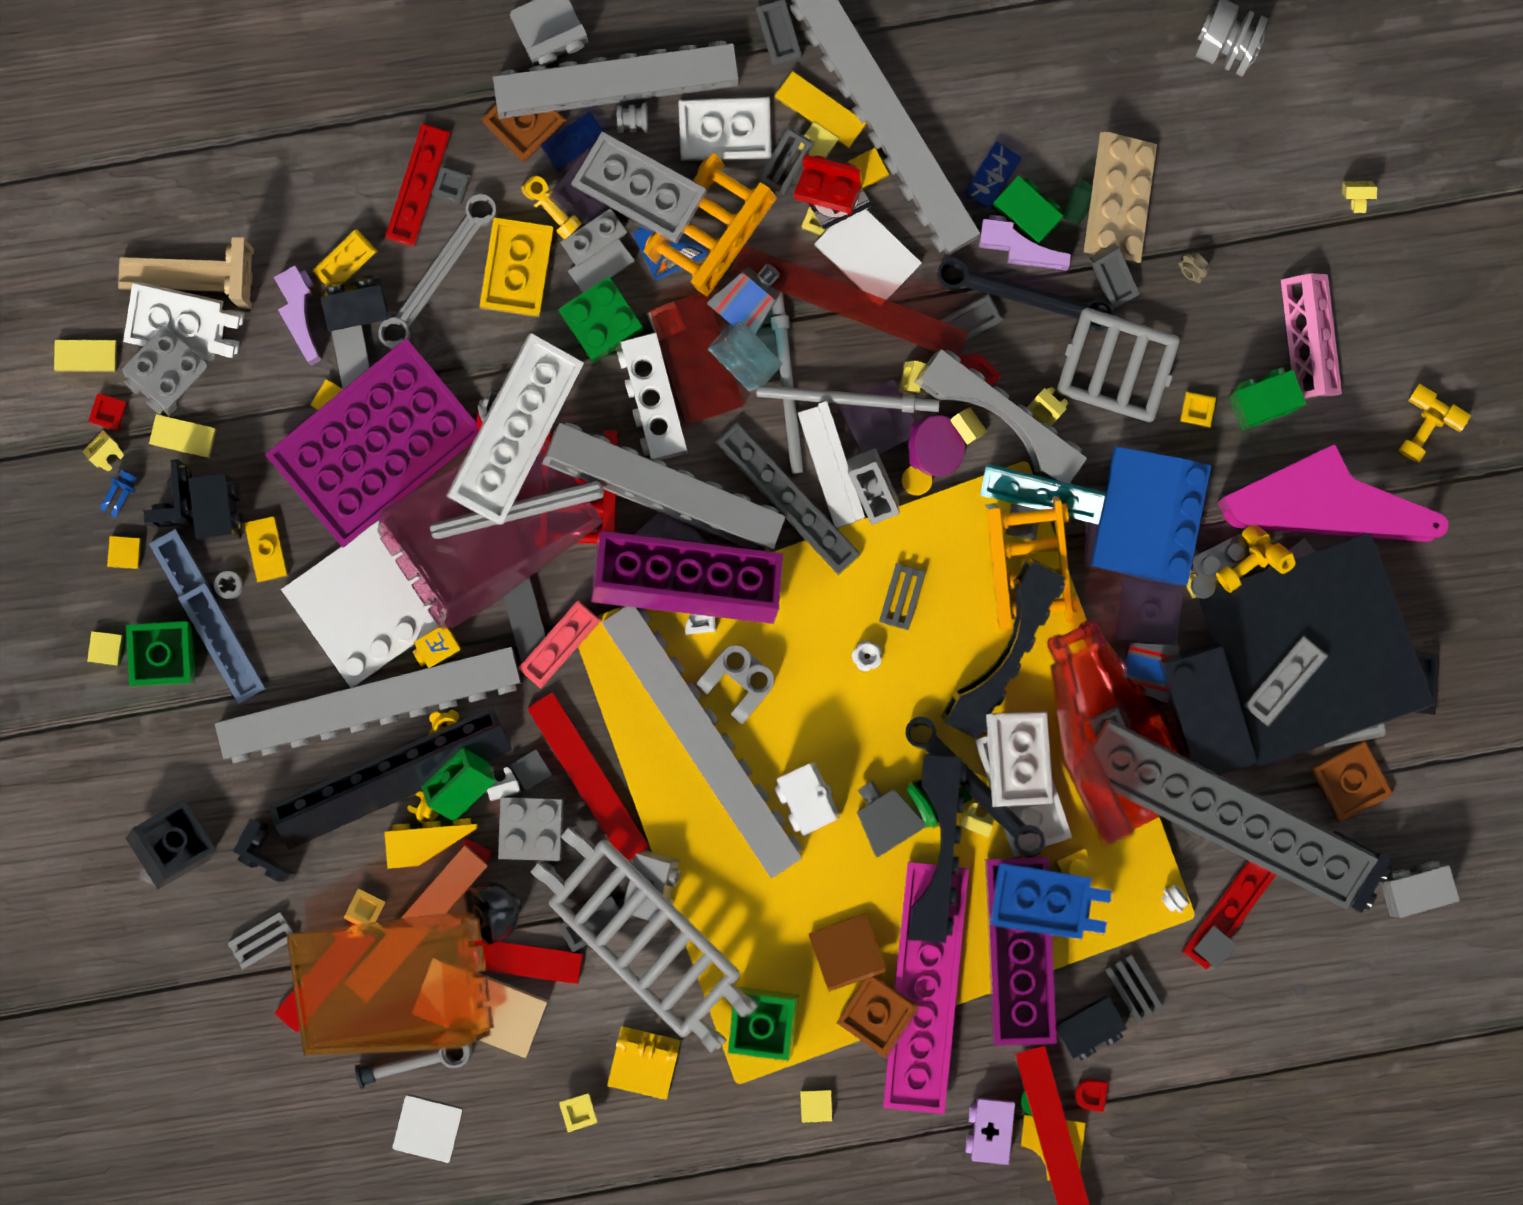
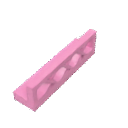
M1310 273L1282 279L1281 287L1291 370H1294L1304 399L1342 394L1328 274ZM1302 283L1303 295L1299 302H1297L1293 298L1291 285ZM1300 312L1306 316L1307 322L1302 332L1296 328V319ZM1303 343L1310 347V356L1306 362L1300 358L1299 353ZM1307 372L1313 376L1315 390L1304 391L1303 379Z

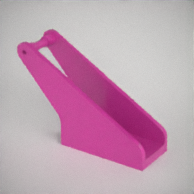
M1335 444L1227 495L1217 502L1226 521L1238 529H1246L1250 525H1258L1266 531L1358 537L1366 533H1372L1373 538L1430 542L1435 538L1443 536L1449 526L1446 517L1440 513L1354 479L1349 474Z

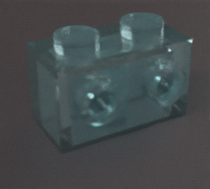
M742 321L726 327L708 347V350L748 391L765 385L783 364Z

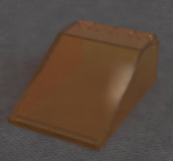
M470 912L431 914L286 935L304 1056L458 1049L491 1036L490 1029L494 1028L491 1006H483V1002L490 1001L488 980L486 975L479 976L478 973L486 970L483 945L474 944V941L482 940L479 918H474V914H470Z

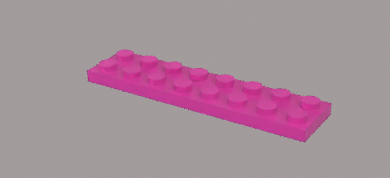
M907 862L895 988L921 1007L888 1057L883 1108L945 1114L969 868L958 867V875L952 874L951 887H956L955 905H949L948 917L954 918L953 935L947 936L946 943L914 941L908 939L910 909L927 888L937 865Z

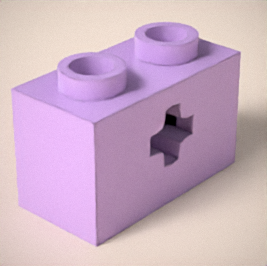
M976 1097V1104H970L969 1122H973L974 1126L973 1135L967 1134L965 1153H971L970 1159L972 1161L1009 1165L1015 1108L1013 1101ZM988 1122H992L993 1127L998 1129L997 1133H992L991 1139H988L986 1134L981 1132L982 1128H987Z

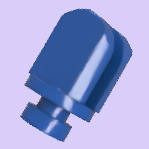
M122 469L118 474L121 476L119 479L111 477L110 481L113 484L99 508L105 512L118 488H123L124 490L110 514L115 518L129 493H135L136 491L130 484L131 482L135 483L137 477Z

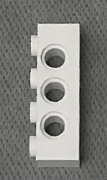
M656 333L621 342L623 350L617 351L621 369L628 368L630 379L625 380L629 398L635 397L638 408L632 411L636 426H643L645 438L640 439L644 456L650 455L651 458L663 460L686 454L687 449ZM640 362H648L652 366V372L646 377L638 376L635 373V368ZM648 391H655L660 395L659 402L654 406H647L643 402V396ZM663 420L667 423L668 428L663 435H654L650 431L651 424L654 421Z

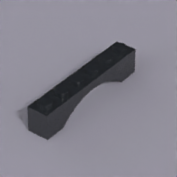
M1027 556L1013 582L1016 595V615L1012 633L1006 647L984 674L969 684L955 689L941 715L946 724L976 739L979 738L981 732L985 733L987 731L986 715L992 714L995 706L999 707L1004 701L1007 693L1005 688L1010 679L1014 680L1021 669L1020 660L1025 652L1029 653L1036 641L1034 635L1039 625L1043 626L1047 622L1051 612L1049 609L1054 598L1058 599L1065 588V583L1063 582L1065 577L1059 571Z
M923 755L921 785L929 795L937 813L940 827V852L937 867L930 883L919 899L911 906L909 940L946 943L947 936L953 935L954 918H950L948 915L949 905H955L956 887H951L952 874L958 875L959 856H954V844H960L962 830L961 825H956L957 813H963L964 795L959 794L960 782L966 781L967 764H961L962 758L958 756Z

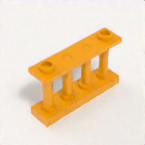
M712 153L708 159H705L700 164L698 174L693 182L708 191L715 181L744 199L745 204L739 213L732 214L709 198L704 197L699 207L727 224V230L718 239L710 236L690 222L684 231L686 235L710 249V254L704 263L698 264L670 246L671 240L658 233H653L648 238L646 248L643 251L654 263H657L663 255L693 274L690 282L699 292L707 297L777 199L771 189L761 182L756 189L751 190L722 172L725 164L715 153Z
M1059 496L1052 497L1053 508L1008 514H1006V511H1000L998 503L985 504L997 622L1000 630L1011 629V619H1015L1016 604L1015 601L1009 600L1008 590L1014 589L1013 582L1018 573L1012 574V571H1006L1005 560L1011 559V556L1058 550L1059 568L1055 570L1065 577L1063 581L1065 588L1062 592V598L1054 599L1049 609L1051 612L1064 610V617L1067 622L1073 621L1072 612H1078L1076 594L1070 593L1063 523L1069 522L1067 504L1061 503ZM1055 520L1056 538L1011 544H1009V541H1003L1002 530L1008 529V526Z

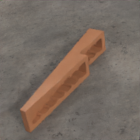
M465 845L344 983L368 1003L489 865Z

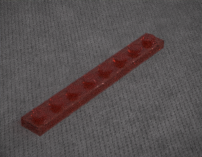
M744 245L738 254L731 273L739 275L744 269L749 267L758 274L763 266L768 263L780 273V276L771 285L780 292L935 352L942 349L944 352L949 350L958 357L961 354L969 333L967 330L747 245Z

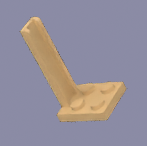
M232 237L231 245L226 247V261L119 258L118 289L131 290L132 283L137 281L177 291L229 294V299L238 308L251 309L250 290L253 284L251 267L254 248L245 238Z

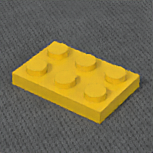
M493 217L479 305L481 309L540 317L554 232L553 226Z

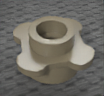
M1197 253L1185 254L1183 256L1184 260L1179 262L1183 275L1189 280L1201 283L1203 281L1202 277L1205 278L1209 270L1207 261Z

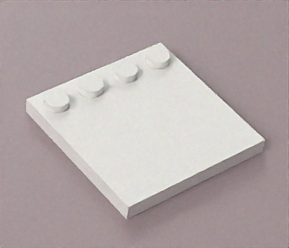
M381 519L367 528L344 548L340 547L281 589L350 688L356 687L414 646L413 642L452 619Z

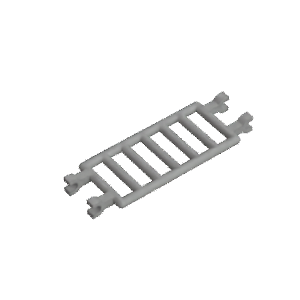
M578 825L574 826L573 829L569 827L562 834L561 838L576 848L585 859L567 880L564 881L548 861H544L543 864L537 863L531 870V873L537 879L544 882L555 893L549 900L550 907L679 1036L686 1037L693 1031L710 1052L720 1049L727 1039L703 1019L723 995L733 1004L734 1009L742 1017L747 1013L751 1014L758 1006L751 997L744 994L734 984L740 977V971L608 840L603 839L595 846ZM605 854L617 868L580 911L575 914L564 903V900ZM627 876L639 889L597 936L585 922L622 879ZM648 897L660 911L618 957L606 944ZM670 919L682 932L648 971L639 978L628 967L629 963L664 923ZM691 940L703 954L661 1000L649 987ZM713 961L725 973V976L683 1022L671 1008Z

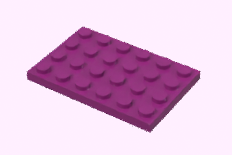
M405 338L266 452L265 455L344 548L472 443L479 430L476 421L409 340Z

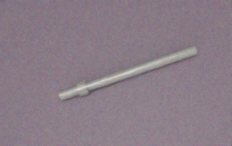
M779 292L780 296L772 308L771 326L772 330H775L781 387L794 388L787 329L790 328L789 316L785 315L783 292ZM783 399L791 474L803 473L795 400Z
M767 385L757 386V397L812 402L827 401V403L896 408L902 409V412L914 413V410L939 412L940 400L916 398V395L903 394V397Z

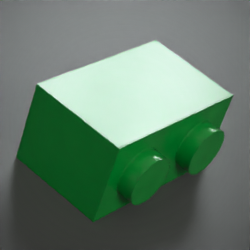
M1017 176L994 201L992 207L1001 216L1007 217L1008 222H1013V226L1029 241L1039 245L1061 222L1063 215L1060 214V211L1062 209L1051 198L1045 200L1037 193L1039 188L1029 178L1026 177L1023 180Z
M462 747L421 788L428 807L455 821L482 794L487 792L496 781L489 762Z

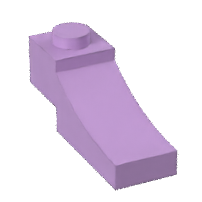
M990 215L989 219H983L979 240L980 248L1009 251L1007 263L1068 270L1071 254L1050 250L1029 241L1013 229V222H1007V217Z
M293 266L274 277L288 302L287 305L278 309L307 362L312 366L322 360L315 347L308 321V299L313 296L309 288L314 286L305 270L300 272L296 266Z

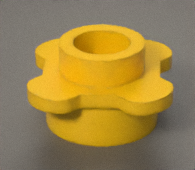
M450 710L448 713L432 712L429 716V720L432 722V729L429 731V735L457 723L459 719L458 712L455 710ZM447 723V726L442 727V724Z

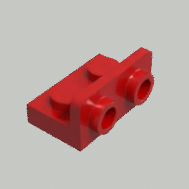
M804 155L802 159L804 169L794 191V199L852 214L863 187L861 169L851 163L845 162L841 164L829 161L820 155Z

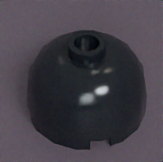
M497 882L480 883L468 888L469 891H466L464 894L465 908L469 921L475 920L479 929L474 930L478 938L484 944L491 945L510 936L516 929L519 910H521L520 900L515 893L512 894L508 888Z

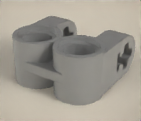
M733 645L726 648L696 683V686L708 695L722 677L728 674L749 692L731 713L732 717L743 724L772 690L774 676L769 668L763 665L745 648ZM730 654H741L745 660L743 667L737 670L729 668L727 658ZM757 672L765 674L768 678V684L760 690L753 688L750 684L751 676Z

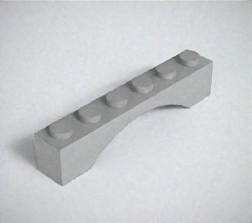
M941 349L933 354L914 383L937 400L970 402L998 415L1013 428L1024 443L1031 458L1034 472L1037 475L1070 484L1087 459L1081 454L1082 449L1069 440L1063 441L1057 436L1058 432L1054 427L1045 422L1039 423L1033 418L1034 414L1031 410L1021 404L1015 405L1008 399L1010 396L1007 392L997 386L991 387L984 381L985 377L979 371L973 368L967 369L960 364L961 359L955 353L949 350L944 352Z

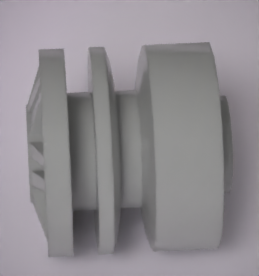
M1219 0L1214 13L1209 12L1199 34L1198 40L1201 43L1195 57L1214 64L1220 54L1223 53L1227 55L1224 69L1229 71L1234 59L1239 60L1240 63L1235 74L1243 77L1245 71L1254 63L1264 42L1268 17L1261 15L1256 27H1253L1250 23L1254 11L1250 10L1243 21L1237 20L1239 5L1228 0Z

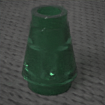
M1079 179L1077 185L1073 184L1063 216L1064 219L1077 226L1080 225L1081 221L1089 213L1092 184L1082 179Z

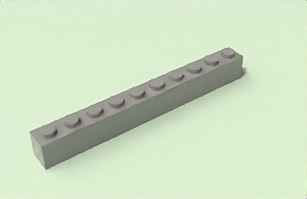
M792 0L793 4L790 5L794 16L798 21L803 19L809 28L805 31L808 39L814 47L820 46L824 53L821 59L829 72L835 71L840 79L837 82L838 88L845 98L851 97L855 104L852 110L860 123L866 122L871 132L868 133L872 144L876 149L882 148L887 156L884 159L885 165L892 175L898 174L902 181V184L899 185L902 193L908 201L913 199L918 207L915 213L923 226L929 225L934 233L931 236V240L939 252L944 250L946 255L949 256L978 239L980 232L839 1Z
M624 607L603 621V626L772 879L802 859L799 852L804 849L794 834L788 838L782 829L786 822L777 809L772 812L765 803L770 798L760 783L754 787L748 778L752 774L751 769L743 758L737 761L731 750L736 748L726 732L722 735L719 734L714 726L719 721L709 707L703 710L697 701L702 696L691 681L686 684L680 674L685 670L676 656L670 659L664 651L668 644L660 632L652 633L646 624L651 619L644 608Z
M512 647L214 724L223 759H232L234 764L250 760L251 753L261 751L262 756L280 752L279 746L291 743L292 748L310 744L309 738L320 736L321 741L339 737L338 731L350 728L351 733L369 729L368 723L380 721V725L391 724L398 721V715L409 713L410 718L428 714L427 708L439 705L440 710L458 706L457 700L468 698L469 703L486 699V693L498 690L499 695L517 691L516 685L522 684L514 650Z

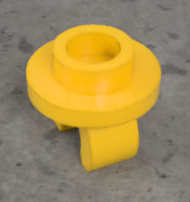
M419 791L415 794L421 798L418 808L408 805L407 809L415 814L417 820L421 823L431 822L440 813L428 807L424 793Z

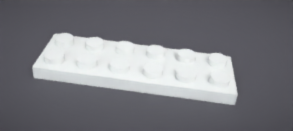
M532 333L529 334L446 496L498 525L503 524L584 363Z

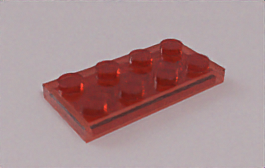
M702 293L649 309L686 426L744 407L713 309L707 304L709 296L707 297Z

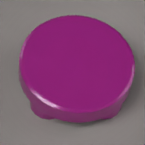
M943 415L928 416L912 424L909 438V462L914 469H919L929 476H945L951 474L960 466L965 455V441L950 421L951 418Z

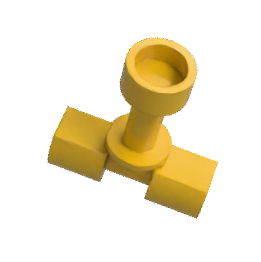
M533 176L521 186V191L526 198L538 200L534 207L536 208L541 204L560 225L556 231L563 239H566L582 224L574 214L568 217L550 197L554 191L552 189L548 191V185L541 177Z
M1420 383L1408 401L1424 410L1421 416L1425 418V421L1413 440H1405L1399 449L1401 454L1417 463H1420L1426 454L1422 447L1435 426L1442 427L1445 423L1461 432L1471 417L1469 413L1454 404L1449 407L1436 399L1438 394Z
M1250 525L1241 535L1245 544L1249 547L1251 555L1232 569L1225 566L1216 573V577L1223 588L1231 593L1241 585L1239 579L1257 565L1264 568L1269 563L1278 572L1285 574L1295 566L1296 562L1293 554L1280 543L1273 545L1269 534L1258 525Z

